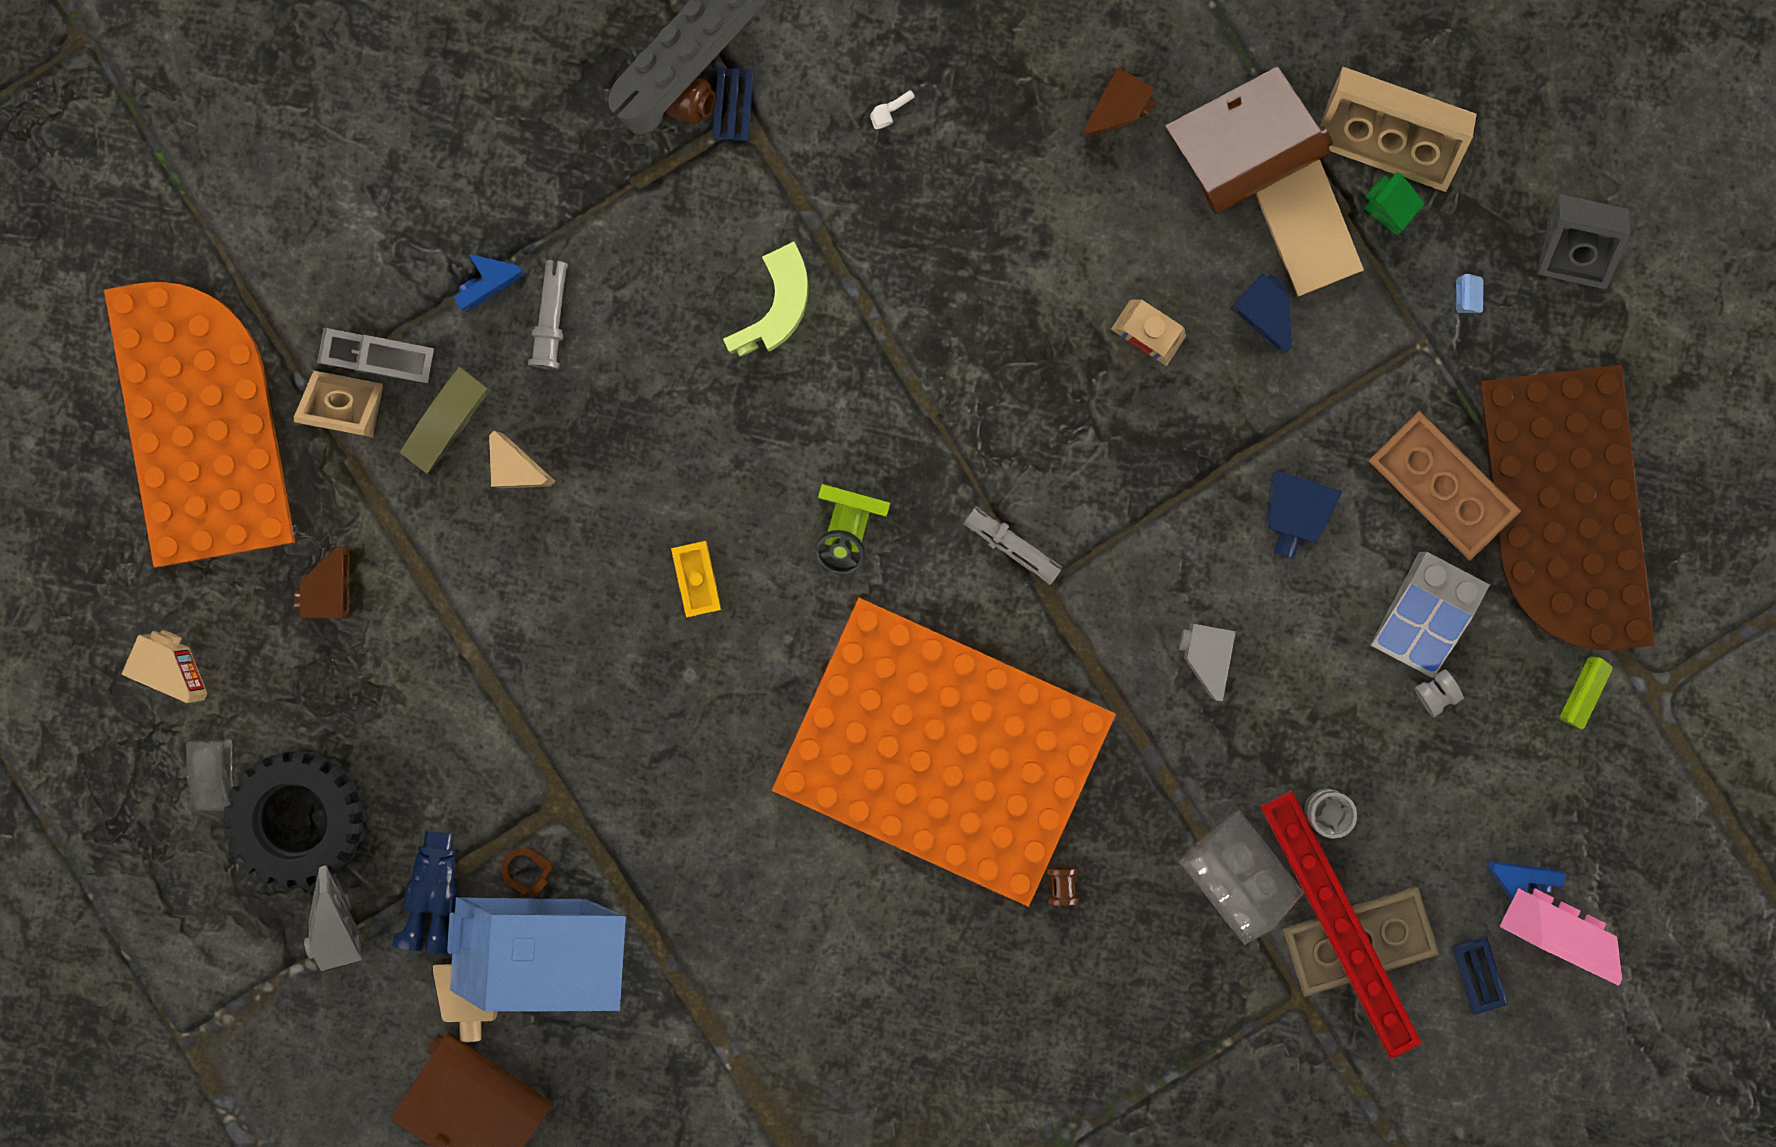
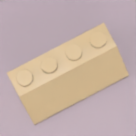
M1342 67L1319 128L1324 126L1329 132L1333 141V145L1329 147L1331 152L1393 174L1399 172L1404 178L1446 192L1473 138L1477 114Z

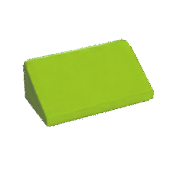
M1593 656L1588 657L1561 712L1560 720L1581 730L1585 728L1613 669L1604 659Z

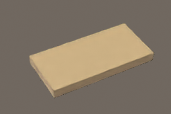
M1320 160L1256 193L1296 297L1364 270Z

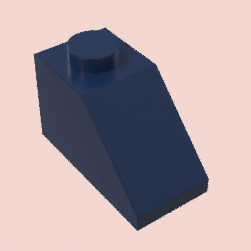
M1262 273L1230 309L1281 354H1285L1292 348L1289 296L1284 292L1286 286L1272 274L1267 277Z

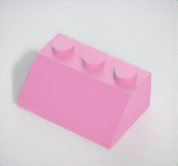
M1518 888L1500 925L1501 928L1618 986L1620 985L1622 973L1617 936L1604 930L1607 923L1588 914L1582 920L1578 918L1580 910L1562 901L1556 907L1552 905L1554 897L1537 889H1534L1531 895Z

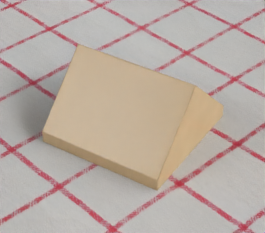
M313 371L294 415V422L374 437L383 384Z
M493 431L489 435L491 487L501 489L551 487L556 482L505 434Z

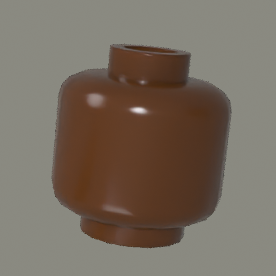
M696 77L665 112L669 117L689 123H699L703 118H708L712 113L715 105V92L711 90V86L706 79Z

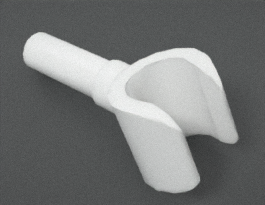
M909 90L893 102L876 106L870 115L874 128L880 129L892 124L893 120L890 112L895 111L915 98L913 92Z

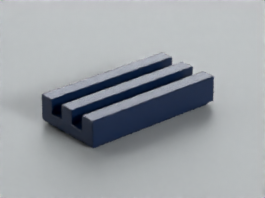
M718 67L713 139L748 142L754 70ZM725 77H731L727 132H721ZM739 78H744L746 80L741 134L735 133Z
M1482 936L1476 940L1466 941L1464 944L1451 946L1472 1013L1476 1015L1508 1005L1488 938ZM1479 947L1482 949L1497 1000L1491 1001L1476 953V948ZM1468 951L1484 1002L1481 1005L1478 1003L1463 952Z

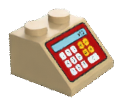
M161 630L160 633L152 631L151 634L138 635L121 675L185 703L202 701L207 696V691L189 647L180 644L181 637Z

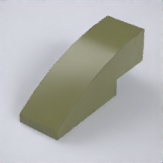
M458 367L423 415L400 453L426 474H429L470 422V417L491 390L466 370Z

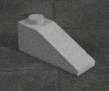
M327 866L319 867L308 922L309 938L304 939V945L309 959L314 958L320 970L324 971L362 960L361 934Z

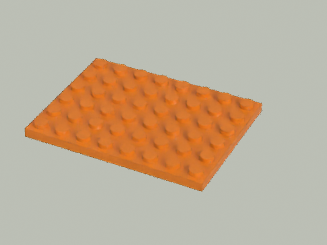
M858 598L771 791L1029 907L1116 713L864 599Z

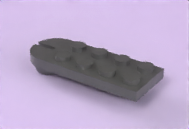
M690 0L687 2L681 12L661 30L653 42L636 57L635 61L616 80L608 99L611 111L633 133L647 134L652 132L662 122L664 112L764 6L767 0Z

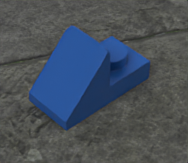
M469 254L483 279L478 281L477 278H473L458 288L460 293L454 296V299L461 310L468 312L524 277L525 273L517 265Z
M1487 860V869L1511 901L1518 888L1527 892L1528 883H1531L1530 889L1552 892V886L1564 887L1565 873L1557 869Z

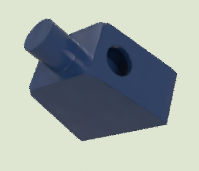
M1280 471L1273 472L1265 519L1266 529L1280 533L1273 553L1294 559L1300 540L1316 543L1342 491Z

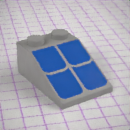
M1419 552L1370 646L1434 678L1473 618L1490 584L1428 552Z

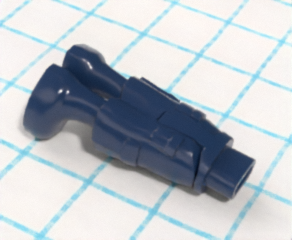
M425 831L424 845L418 846L419 852L415 859L411 881L408 882L405 889L403 908L410 912L408 921L403 931L394 935L392 947L422 951L424 916L426 912H430L432 914L425 952L449 954L447 951V916H450V913H455L456 897L458 896L457 888L455 887L454 855L456 850H451L453 834Z

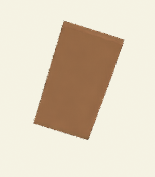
M1420 411L1369 460L1469 561L1521 512Z

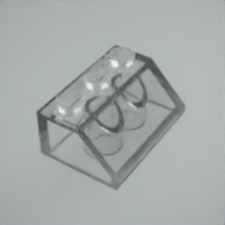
M1240 810L1199 840L1179 860L1180 864L1244 945L1273 930L1304 894L1300 886Z

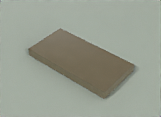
M1417 886L1352 906L1385 972L1439 955ZM1317 917L1282 928L1304 997L1350 983Z

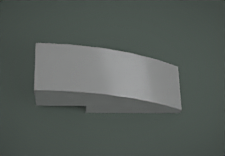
M324 328L317 363L428 383L434 348Z

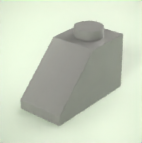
M1190 623L1189 630L1183 629L1179 649L1185 651L1184 659L1210 697L1217 701H1223L1236 631Z

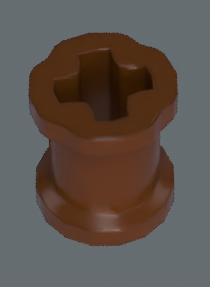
M1055 866L1047 868V874L1051 877V896L1048 897L1049 905L1079 904V898L1076 896L1075 875L1079 873L1078 867Z

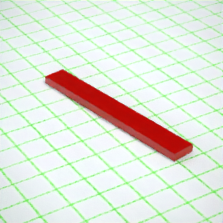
M1290 790L1262 804L1260 808L1388 1058L1391 1060L1421 1045L1422 1042L1293 791Z

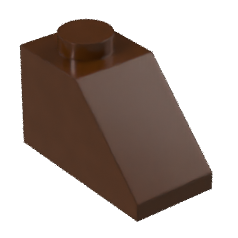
M1117 68L1081 135L1085 138H1091L1135 125L1140 116L1146 119L1156 102L1155 99L1151 98L1155 88Z
M336 547L300 582V589H296L294 595L295 610H300V618H349L350 548Z

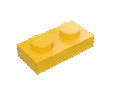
M707 541L671 548L686 618L722 610Z

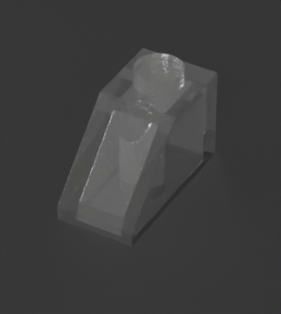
M206 739L186 742L187 781L195 810H224V807L229 806L231 802L228 795L232 788V739Z

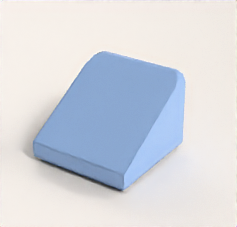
M1464 274L1456 279L1457 313L1483 312V278Z

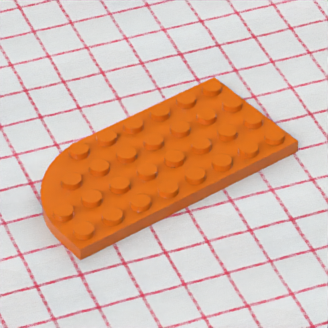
M147 282L105 289L104 293L154 568L296 543L265 370L260 352L249 330L233 314L232 310L222 302L197 289L181 284Z

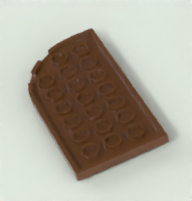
M1622 365L1480 381L1479 388L1490 481L1521 510L1497 534L1501 570L1512 597L1516 599L1523 611L1529 616L1528 618L1549 635L1574 646L1597 650H1619L1654 646Z

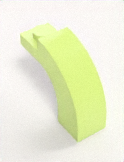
M795 242L762 257L774 281V302L770 311L759 322L723 339L730 354L738 352L740 357L759 348L756 342L762 339L767 350L770 352L785 342L799 325L808 301L809 284L806 268Z

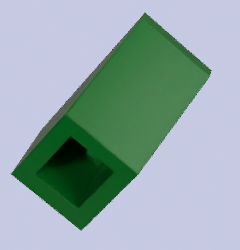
M1397 172L1390 178L1384 175L1380 181L1378 180L1365 196L1370 201L1364 207V210L1397 235L1404 230L1425 203L1404 176Z

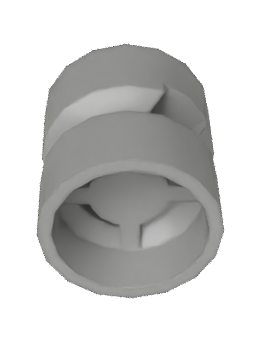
M1328 788L1312 793L1304 807V814L1311 828L1328 838H1341L1349 834L1356 824L1357 811L1354 803L1346 795Z

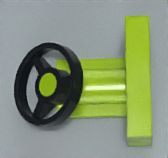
M822 484L818 498L836 504L828 532L823 534L817 542L815 549L816 559L824 569L831 573L840 575L850 574L857 571L864 561L865 548L862 539L869 514L873 513L887 517L890 503ZM824 541L825 544L830 545V547L820 551V545ZM860 551V560L857 561L852 552L859 553ZM832 556L838 561L846 560L852 566L847 568L836 567L829 564L824 557Z

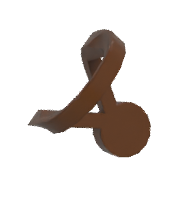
M519 847L511 850L504 857L501 873L504 881L524 898L531 897L535 899L548 882L545 878L551 871L552 864L536 851L530 848ZM525 855L530 857L543 870L536 883L530 889L515 882L509 875L508 865L516 856Z

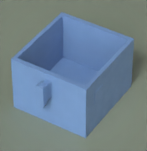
M456 897L455 913H450L447 951L449 954H452L450 991L483 1011H620L626 916L587 899Z

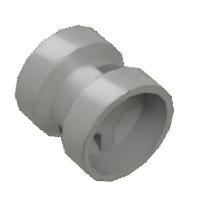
M1445 669L1435 675V680L1430 683L1423 682L1415 687L1419 700L1433 718L1441 714L1445 706L1449 704L1455 705L1464 700V696L1456 681Z

